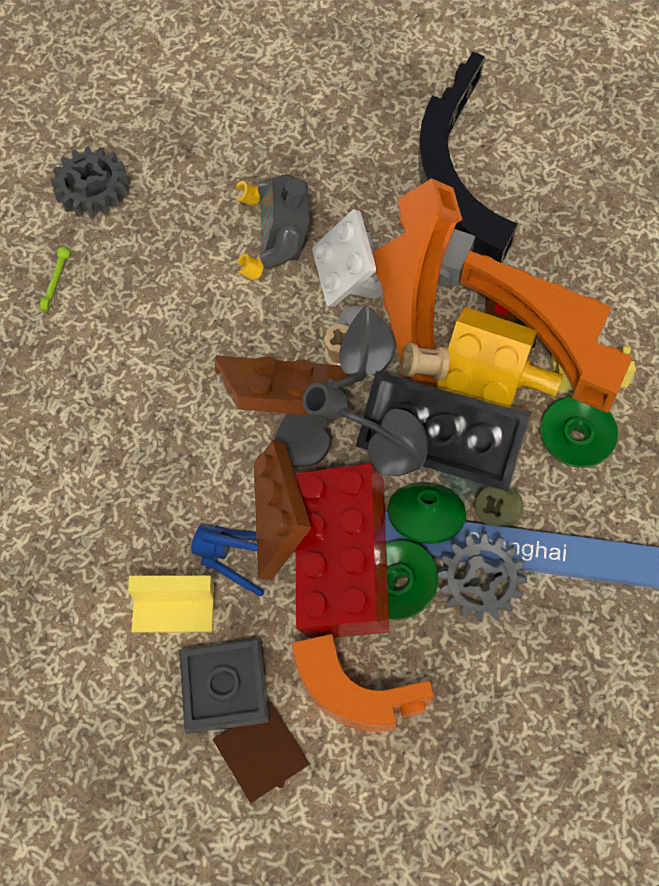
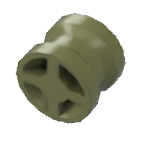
M495 487L485 488L479 493L475 504L479 519L490 526H508L516 523L520 519L524 508L522 497L512 488H509L508 491ZM495 499H497L498 502L496 504V507L493 509Z

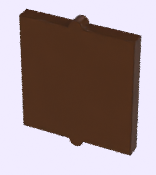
M272 702L268 703L270 722L229 728L212 739L250 804L275 787L283 788L285 785L284 781L310 765Z

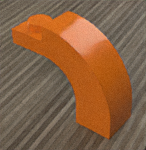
M332 634L292 643L298 675L308 696L322 712L345 726L370 732L395 730V712L401 711L403 718L417 716L426 712V705L432 704L434 696L430 680L383 691L369 690L355 684L346 676L339 664Z

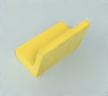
M211 575L129 576L128 592L134 600L132 633L213 632L214 583Z

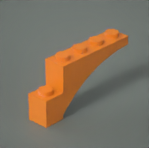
M432 178L397 200L401 212L400 222L406 232L373 252L376 275L381 283L384 307L390 318L400 361L403 349L409 342L416 343L420 348L435 349L433 334L437 283L451 235L456 223L462 220L453 187ZM414 374L411 377L435 385L438 383V380L433 379L432 376Z
M469 251L463 264L460 284L485 295L506 308L529 328L538 330L536 335L556 358L574 390L572 398L609 413L633 359L632 356L622 353L615 347L597 343L612 307L601 303L595 298L586 297L568 290L560 284L550 283L530 275L522 269H515L497 262L489 256Z

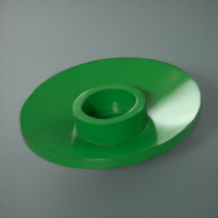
M570 396L558 400L548 408L541 423V438L547 451L559 462L571 467L587 468L602 463L612 454L618 441V427L610 411L609 413L604 412ZM578 431L583 435L584 440H574L570 433Z
M416 482L401 487L392 495L388 503V518L393 528L405 538L419 543L435 544L452 539L462 530L466 520V509L460 497L449 488L431 482Z
M392 541L386 543L389 619L404 620L419 614L431 603L438 587V570L433 558L423 547L409 541ZM401 578H407V587L403 590L396 589V582Z

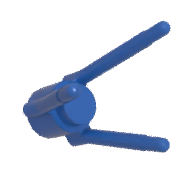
M200 524L193 537L191 550L194 555L202 557L201 565L212 568L258 596H263V589L217 561L218 558L225 559L227 557L230 547L257 551L259 547L256 543L240 540L257 541L256 532Z

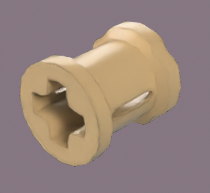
M336 324L327 329L324 337V355L329 365H340V348L349 326Z
M407 343L401 357L403 376L411 378L414 374L432 376L435 380H444L449 369L450 356L448 348L437 347L436 349L420 348L416 343Z

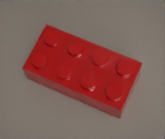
M371 463L295 473L311 525V529L295 549L296 629L310 639L332 634L333 638L390 633L383 478Z

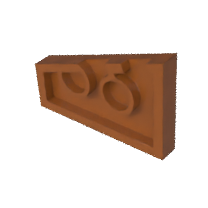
M271 440L265 451L257 457L254 465L256 537L259 547L257 550L258 578L272 580L311 529L286 444L276 440Z

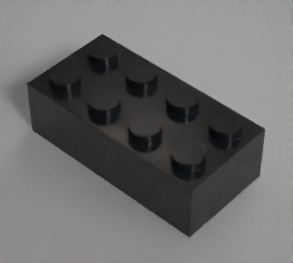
M385 370L376 371L364 418L382 425L386 413L392 409H402L412 413L422 423L428 439V453L423 465L424 467L508 491L529 424L531 411L414 378L404 377ZM361 425L356 447L368 450L369 442L377 432Z

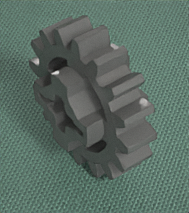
M86 146L83 154H79L74 149L72 150L73 158L69 160L66 157H62L63 167L53 168L55 178L51 179V184L58 203H62L66 212L74 209L77 217H80L84 211H88L90 218H94L97 210H101L106 215L108 214L107 206L110 204L115 207L120 206L118 197H126L127 195L125 186L129 185L123 162L117 161L114 152L106 156L102 147L96 153H92L90 147ZM68 186L72 187V190L75 191V193H72L68 189Z
M482 531L478 541H474L471 534L467 533L465 534V545L461 546L456 541L451 543L452 549L455 552L453 556L443 553L441 556V560L448 565V568L438 569V577L447 579L446 582L439 586L440 592H451L447 604L450 608L458 603L461 604L460 614L462 617L468 615L470 610L475 611L477 621H482L484 612L489 611L494 620L498 619V608L503 607L511 612L513 608L509 599L511 597L522 599L523 597L522 592L516 585L527 583L526 576L517 573V570L525 566L523 559L512 560L517 549L514 545H510L505 549L502 548L504 539L501 535H498L493 542H490L486 531ZM481 550L493 552L503 560L497 559L493 561L483 556ZM467 555L468 563L464 571L458 572L454 576L458 563ZM483 568L485 573H490L487 575L488 582L480 584L479 579L475 578V570ZM507 577H509L505 589L500 595L496 596L495 591L499 583L507 580ZM472 592L480 596L482 601L472 600L463 594Z

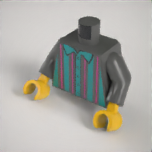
M288 174L260 181L258 186L245 181L237 183L236 188L244 191L241 197L236 198L237 201L246 205H257L262 197V252L258 259L245 253L237 260V263L243 266L238 271V274L251 280H257L261 276L264 267L270 269L286 260H298L309 226L308 184L306 181Z

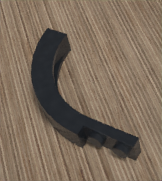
M472 51L466 64L461 62L454 77L455 83L452 88L446 87L442 98L432 95L425 109L419 138L418 172L421 184L432 178L453 187L462 220L456 223L454 229L476 236L473 252L489 256L495 261L503 263L514 241L518 223L488 209L467 190L454 169L448 148L450 133L482 77L485 56Z

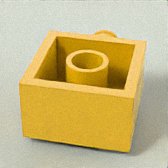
M465 307L456 321L448 347L450 356L448 373L444 380H438L437 385L512 406L517 390L521 389L522 386L555 398L563 374L530 364L531 360L528 358L538 330Z

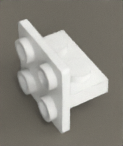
M353 209L312 248L325 302L329 307L338 305L349 294L372 299L383 295L381 283L376 275V264L373 256L374 248L370 233L366 232L361 212Z

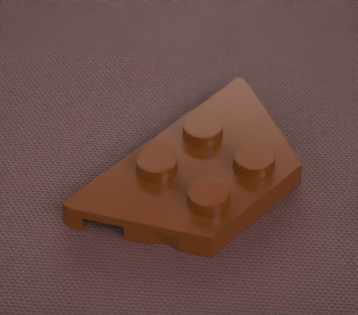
M215 356V372L223 375L224 387L228 393L233 395V402L241 410L310 415L303 407L302 398L305 390L311 384L320 383L327 385L329 379L337 381L353 376L345 373L341 365L316 364L308 360L292 362L275 360L271 357L255 359Z

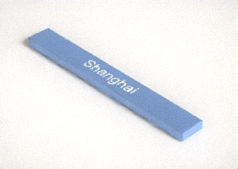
M385 511L386 543L392 541L413 542L423 547L433 559L441 560L443 553L453 556L455 552L452 549L451 543L456 541L461 546L465 545V534L470 533L474 541H478L482 531H486L490 542H493L498 535H501L504 539L502 548L505 549L510 545L516 547L517 552L512 557V560L523 559L525 566L520 569L521 571L659 589V547L490 526L472 522H465L462 530L450 540L435 544H425L407 539L398 533L389 521L388 511ZM481 550L483 556L493 561L497 559L503 560L493 552ZM467 555L460 560L461 563H468Z

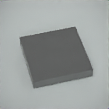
M260 638L179 650L184 730L187 734L270 722Z

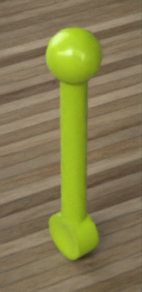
M65 246L57 250L58 260L46 295L41 299V311L49 312L64 262L70 257L71 252Z

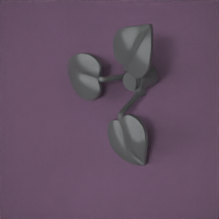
M364 306L349 326L341 344L339 353L341 368L345 373L353 376L337 381L329 379L327 385L320 383L311 384L305 390L302 398L303 407L310 415L287 413L281 422L274 440L286 444L292 466H313L326 457L332 442L330 434L325 428L329 425V420H336L340 417L350 419L377 432L369 442L368 456L370 463L378 472L388 476H402L420 470L426 461L428 439L422 423L415 415L402 409H392L386 413L382 425H379L348 411L346 396L338 389L339 387L362 381L365 378L366 372L375 375L376 371H384L394 357L396 349L394 335L389 326L371 307Z

